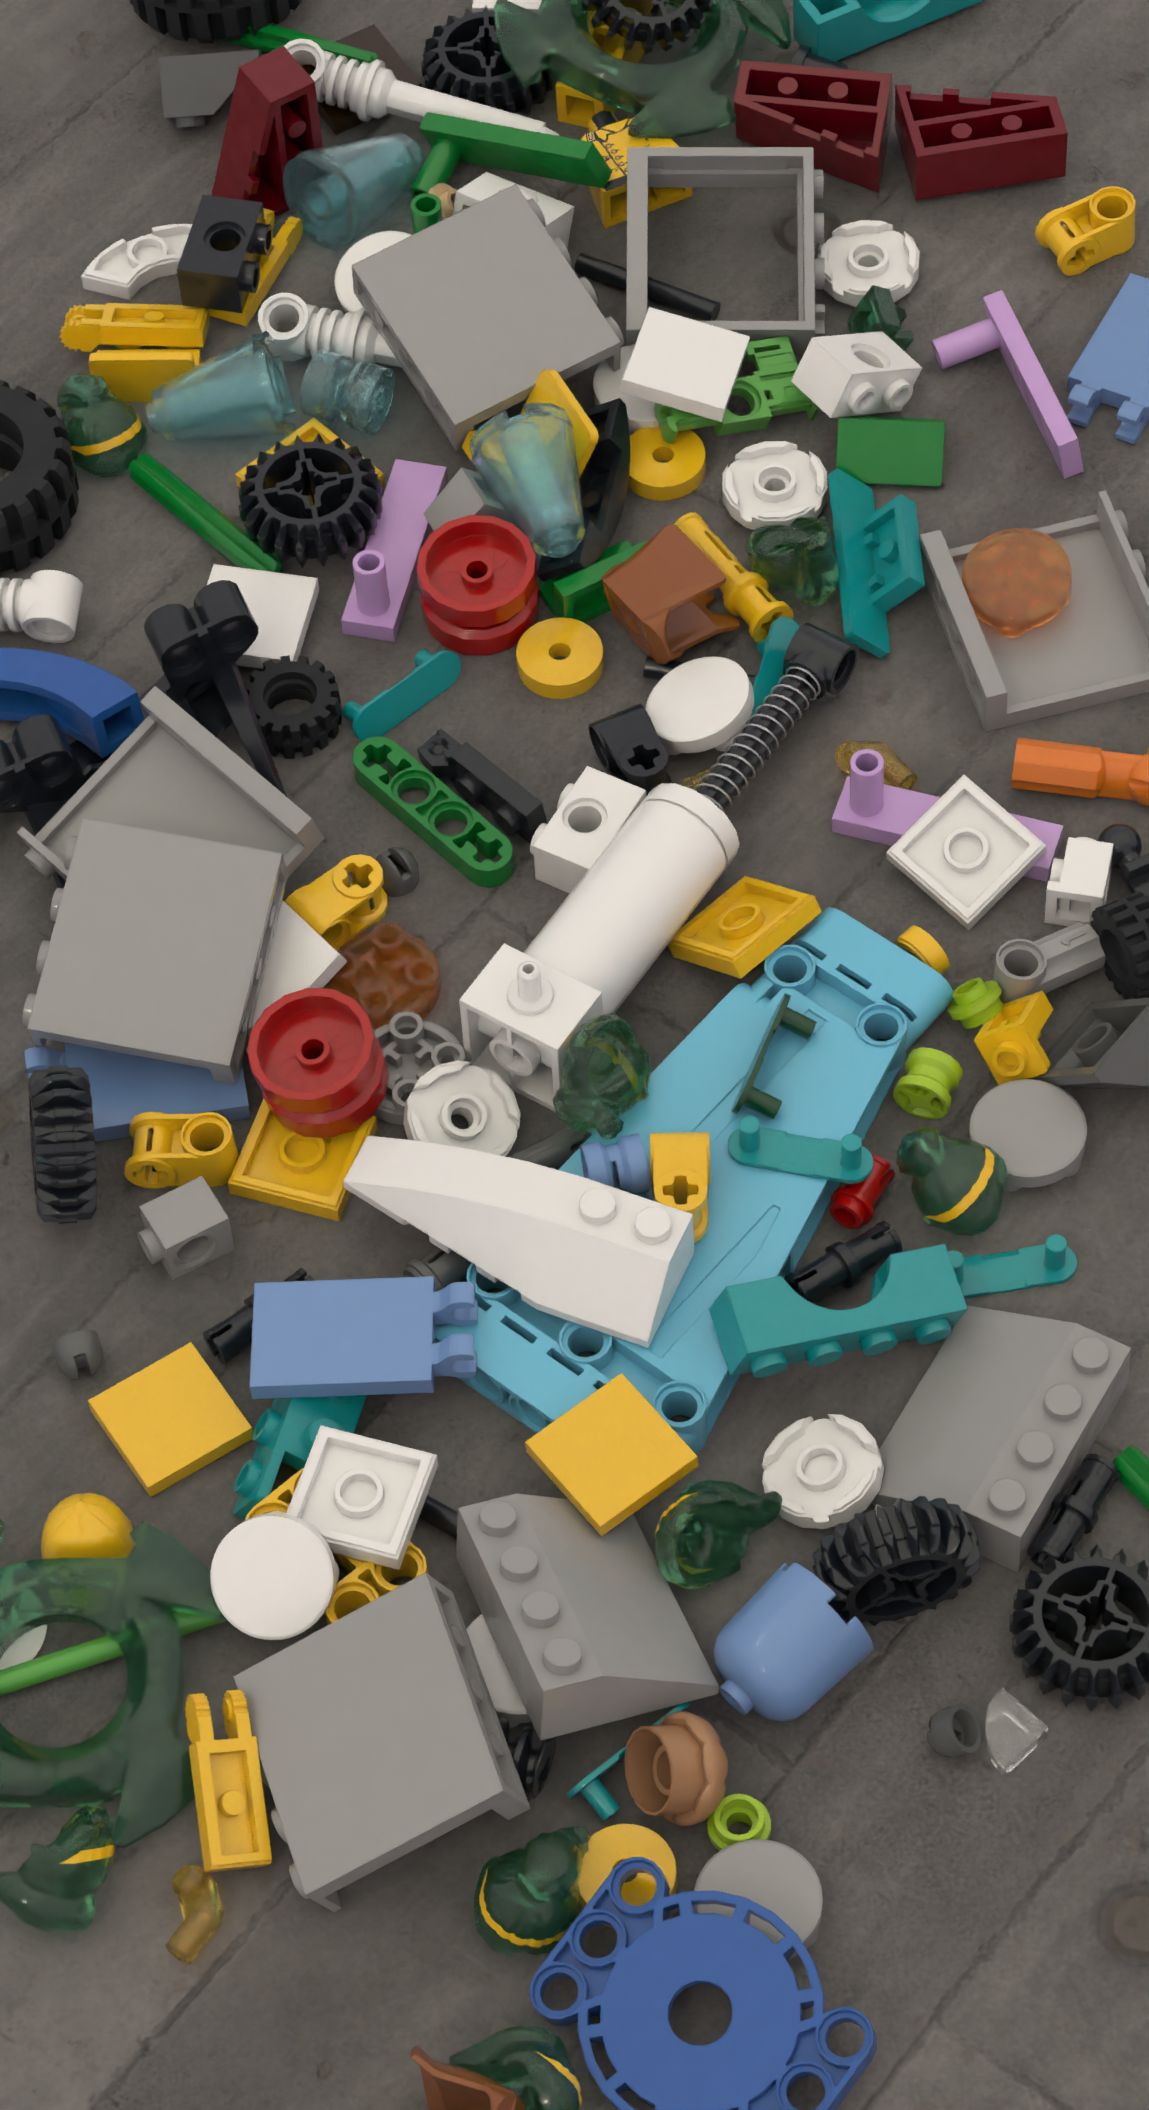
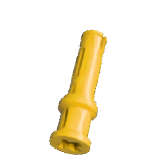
M690 512L675 522L674 525L725 574V584L718 587L723 593L725 608L731 614L740 616L749 626V634L755 642L758 643L768 636L770 626L774 620L780 617H789L793 620L794 613L787 603L777 601L768 591L767 580L762 575L749 572L741 565L718 536L709 529V526L702 520L699 514Z

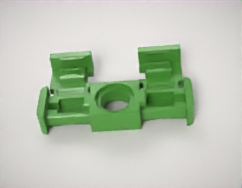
M782 336L748 343L743 362L752 361V365H755L757 371H754L752 376L737 378L731 395H738L748 401L751 407L750 414L738 416L726 408L722 422L655 403L654 412L664 441L673 444L679 431L714 426L716 436L766 429L772 416L806 411L809 421H812L819 407L791 382L798 364L789 337Z

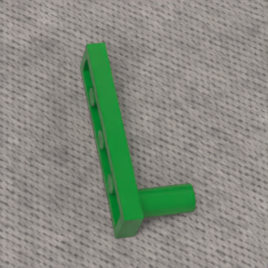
M427 112L418 129L432 148L409 192L412 197H416L417 195L428 193L430 188L439 183L447 184L459 161L603 189L612 174V170L593 142Z

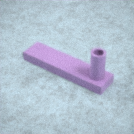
M1003 290L983 297L987 319L931 340L935 357L942 370L998 348L1064 479L1084 472L1078 438Z
M395 459L382 497L383 511L381 518L377 520L375 535L369 536L365 550L359 552L352 562L354 583L341 619L343 634L395 642L417 576L418 554L432 531V527L423 513L447 485V467Z
M862 749L854 753L850 759V776H847L832 817V832L893 846L941 797L885 785L883 757L875 750ZM1009 813L1040 839L1047 849V853L1023 877L1048 882L1053 859L1057 857L1063 839V825Z

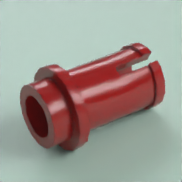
M872 1154L873 1170L870 1176L859 1183H846L844 1187L837 1188L831 1195L830 1214L841 1226L848 1229H858L861 1225L868 1224L874 1217L873 1206L888 1184L895 1178L894 1170L887 1171L891 1164L884 1158Z

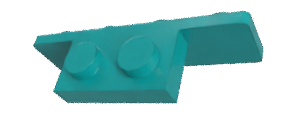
M837 468L828 474L844 636L848 641L857 645L858 648H862L881 659L890 653L886 612L925 586L916 502L899 494L875 511L872 489Z
M367 1395L274 1398L271 1408H267L263 1412L254 1428L252 1440L258 1443L254 1456L243 1465L234 1483L233 1491L238 1493L239 1497L233 1515L243 1520L246 1519L249 1511L270 1494L281 1462L297 1470L305 1467L320 1425L354 1433Z

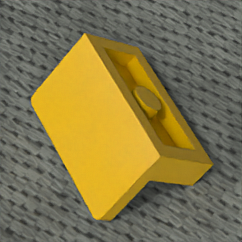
M200 349L97 350V353L89 355L88 364L96 403L199 402L202 372Z

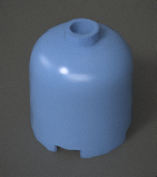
M794 1562L790 1567L784 1563L732 1617L715 1638L713 1647L714 1662L718 1673L725 1681L719 1687V1692L737 1712L744 1716L752 1709L758 1715L768 1720L777 1722L795 1720L808 1711L874 1650L872 1640L858 1618L854 1616L846 1624L828 1604L836 1594L817 1576L798 1563Z

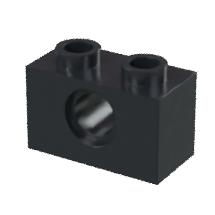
M202 195L177 267L183 306L237 313L243 312L248 294L255 293L259 285V262L261 256H268L272 246L273 230L271 225L265 224L262 202Z

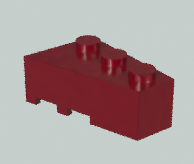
M284 46L239 66L211 195L262 202L263 208L272 210L276 217L328 191L315 81Z
M741 60L734 97L736 138L759 147H813L815 169L823 170L825 173L879 193L893 113L892 74Z
M895 85V131L916 200L1065 177L1068 132L1055 96L992 92L991 99L959 97L960 89L943 88V95L911 93V86Z

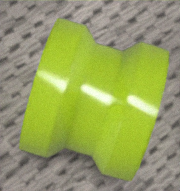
M925 1047L913 1049L905 1062L907 1075L897 1081L893 1090V1097L902 1109L916 1117L932 1120L943 1118L951 1106V1096L949 1093L959 1086L963 1070L952 1056L943 1051Z

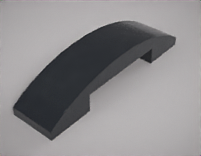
M620 398L584 410L598 431V442L573 490L564 528L547 533L537 576L542 581L587 568L603 554L615 534L625 504L630 472L629 422L626 404Z

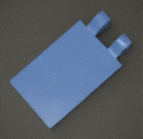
M1130 273L1068 375L1067 391L1070 392L1068 403L1073 404L1072 409L1067 415L1069 422L1086 428L1091 422L1099 404H1107L1119 409L1116 419L1122 421L1115 433V438L1131 444H1136L1149 420V279Z
M65 1042V1052H59L42 1046L32 1047L24 1051L29 1078L34 1070L49 1069V1066L66 1065L68 1068L81 1067L89 1076L95 1142L131 1137L129 1134L130 1121L134 1116L144 1112H161L165 1114L213 1112L224 1116L228 1122L251 1118L242 1064L237 1084L232 1085L215 1082L210 1069Z
M434 1276L254 1283L249 1386L252 1399L434 1393V1377L471 1378L477 1376V1352L474 1351L473 1335L453 1334L435 1343V1325L471 1326L478 1324V1301L475 1299V1284L472 1282H455L442 1290L436 1291Z

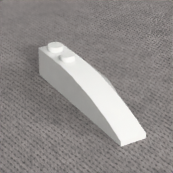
M367 1136L343 1181L345 1189L400 1224L407 1225L410 1223L429 1235V1241L448 1254L453 1250L475 1264L476 1272L494 1283L499 1279L521 1293V1300L533 1308L649 1348L694 1255L693 1214L578 1175L474 1149L417 1140Z

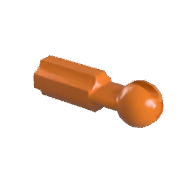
M1018 737L1011 788L1087 798L1099 796L1130 800L1149 807V753L1136 755L1104 751L1100 747Z

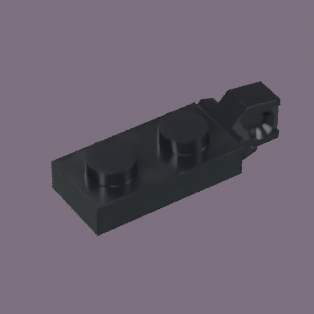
M439 729L434 736L417 749L420 762L437 778H450L459 794L469 804L477 806L481 803L491 811L497 825L509 836L514 837L516 834H519L531 844L533 835L539 825L542 823L548 824L542 802L467 742L461 745L442 729Z

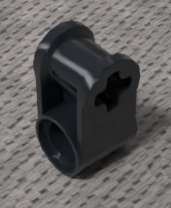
M637 704L588 725L590 739L596 755L603 767L610 772L611 776L645 789L646 796L661 783H672L666 771L669 765L667 748L656 733L651 718L643 705Z

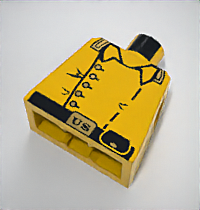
M600 111L589 120L587 126L589 132L581 138L583 141L594 143L612 170V174L604 189L588 186L605 228L627 220V147H679L646 114H638L618 121L611 111ZM648 187V212L691 197L692 187Z

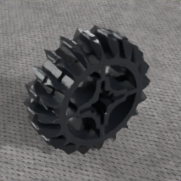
M583 0L582 7L583 11H597L591 20L593 28L601 27L605 24L609 27L606 34L607 42L613 41L617 35L625 38L623 43L625 51L631 50L635 41L641 42L645 54L652 52L655 41L658 42L665 52L672 48L674 38L682 43L688 41L692 34L691 29L697 30L701 28L705 20L702 13L709 12L713 0H684V3L678 9L667 14L665 9L668 0ZM630 7L636 9L638 12L641 13V15L634 13L627 8Z
M486 5L483 11L473 13L466 8L462 18L448 15L446 25L434 26L432 38L426 39L423 61H421L422 76L425 79L426 89L514 114L515 112L530 114L533 104L544 103L546 92L552 90L554 69H556V54L553 52L549 32L543 31L539 20L529 21L524 11L511 15L506 6L498 12L490 11Z
M320 434L316 436L313 442H303L297 435L294 445L285 446L277 441L274 454L259 452L257 465L247 466L245 481L240 482L238 492L240 519L244 522V527L250 540L258 542L264 554L276 552V556L281 564L292 557H296L302 568L308 559H318L325 566L328 556L334 554L345 560L348 546L362 549L365 536L375 535L377 520L381 518L383 511L382 485L377 474H375V467L372 465L370 458H363L357 446L345 449V445L340 437L330 444H326ZM308 495L312 497L313 506L310 505Z
M66 1065L49 1066V1069L34 1070L29 1078L28 1085L31 1155L36 1208L38 1215L44 1222H58L59 1224L77 1223V1220L92 1219L97 1210L95 1134L89 1076L81 1067L68 1068Z
M919 1496L911 1502H904L902 1498H898L894 1504L883 1507L877 1504L875 1509L865 1514L855 1513L854 1520L849 1523L836 1525L834 1527L835 1534L827 1535L820 1540L821 1547L812 1554L815 1576L836 1594L828 1604L847 1622L855 1616L861 1623L869 1621L873 1626L881 1621H896L900 1618L915 1616L927 1609L936 1610L938 1603L943 1600L956 1598L958 1596L957 1590L968 1587L972 1583V1576L980 1570L978 1560L981 1557L977 1547L979 1540L974 1526L970 1525L966 1514L962 1513L960 1506L948 1504L945 1498H935L928 1501L925 1496Z
M1098 1544L1091 1549L1090 1558H1081L1079 1553L1071 1546L1069 1551L1066 1552L1065 1564L1048 1555L1047 1559L1043 1562V1573L1030 1570L1025 1578V1589H1018V1592L1015 1593L1013 1600V1609L1015 1611H1013L1009 1618V1631L1015 1636L1012 1638V1652L1016 1658H1024L1022 1660V1671L1025 1677L1040 1676L1039 1689L1043 1695L1056 1688L1062 1689L1061 1701L1065 1707L1074 1701L1076 1695L1086 1697L1085 1703L1091 1712L1097 1707L1098 1698L1107 1697L1112 1706L1117 1710L1123 1703L1124 1691L1140 1701L1141 1697L1146 1693V1682L1149 1683V1579H1147L1149 1568L1145 1560L1132 1567L1126 1566L1127 1556L1124 1554L1123 1549L1117 1552L1112 1560L1102 1558L1103 1553ZM1115 1600L1128 1607L1138 1618L1141 1625L1133 1623L1132 1616L1121 1612L1116 1607ZM1103 1613L1100 1629H1092L1088 1641L1085 1642L1088 1627L1090 1625L1096 1626L1100 1615ZM1046 1629L1056 1632L1055 1638L1068 1643L1073 1649V1655L1058 1647L1050 1638Z

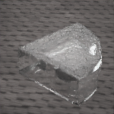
M1002 1687L993 1697L986 1713L985 1740L991 1762L1005 1778L1048 1737V1726Z

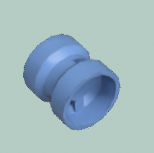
M639 1133L621 1136L616 1144L604 1146L596 1141L580 1145L584 1178L623 1191L626 1190L632 1194L649 1192L651 1190L647 1159ZM610 1162H612V1166H613V1170H614V1175L612 1174V1169H611V1164H610Z

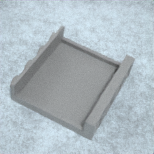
M516 184L352 265L354 294L456 451L462 449L461 446L468 432L474 430V425L528 399L542 370L554 369L565 380L603 360L607 361L613 372L620 369L621 346L624 345V338L617 322L611 316L607 318L603 316L597 307L598 299L591 283L586 277L580 279L571 268L572 261L565 244L558 237L552 239L545 228V218L539 205L532 198L526 200Z
M1106 490L1098 492L1097 514L965 546L948 549L941 530L920 534L925 585L985 732L1149 692V588L1145 581L1146 567L1140 550H1132L1128 542L1129 531L1123 511L1121 509L1114 510Z
M156 686L140 701L149 716L35 837L23 826L17 831V834L30 848L24 857L46 878L49 879L56 872L65 881L69 871L64 867L66 845L70 836L78 837L82 818L282 853L288 877L325 839L308 814Z
M82 818L78 837L70 836L66 845L64 867L69 871L64 889L57 888L52 898L50 919L55 924L50 941L43 940L38 951L36 970L37 974H41L36 994H28L24 1004L22 1023L24 1027H27L35 1047H45L46 1041L49 1039L210 1069L215 1082L236 1085L288 878L283 854Z
M426 1572L233 1676L237 1689L245 1693L251 1734L257 1737L262 1782L270 1789L276 1806L271 1811L272 1821L280 1837L288 1843L294 1861L289 1866L292 1882L303 1898H310L332 1912L342 1909L337 1894L339 1889L492 1809L507 1820H510L531 1809L455 1596L451 1590Z

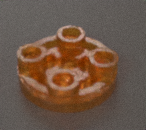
M1010 528L995 532L974 546L963 566L962 583L976 616L986 624L997 628L998 632L1006 637H1019L1027 630L1049 622L1061 612L1072 597L1071 565L1066 552L1053 538L1036 530Z
M380 923L373 931L354 937L338 949L337 952L347 962L327 983V989H334L354 998L369 1016L374 1030L388 1024L394 1015L404 1011L414 1012L423 1020L436 1005L441 990L440 969L436 956L419 938L405 933L403 927L398 923Z

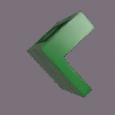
M860 415L839 417L836 469L844 471L862 483L940 486L943 473L946 419Z
M648 540L634 546L629 541H622L605 549L603 554L585 569L546 581L539 579L537 581L539 596L555 618H572L586 623L610 612L611 608L604 591L602 576L613 566L628 560Z

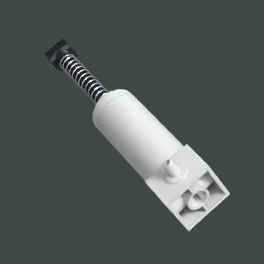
M808 622L797 630L787 648L783 663V676L779 678L778 685L771 689L770 695L764 698L763 704L756 708L755 714L750 716L747 724L741 727L740 734L734 736L732 744L725 748V754L720 755L717 759V764L710 767L709 774L702 777L701 784L695 786L694 790L676 783H661L653 788L524 953L504 943L459 999L466 1062H472L471 1065L478 1066L484 1070L487 1067L499 1074L513 1091L560 1115L564 1114L606 1059L605 1052L601 1051L597 1046L579 1039L574 1040L572 1043L571 1041L581 1032H589L604 1039V1027L737 855L740 845L737 832L724 810L732 808V800L740 798L741 789L748 788L747 780L756 777L755 770L763 768L764 759L771 758V749L775 750L779 747L778 740L785 739L787 735L786 730L794 728L793 721L801 719L802 710L809 709V700L820 699L826 692L836 695L845 687L858 660L859 650L857 645Z

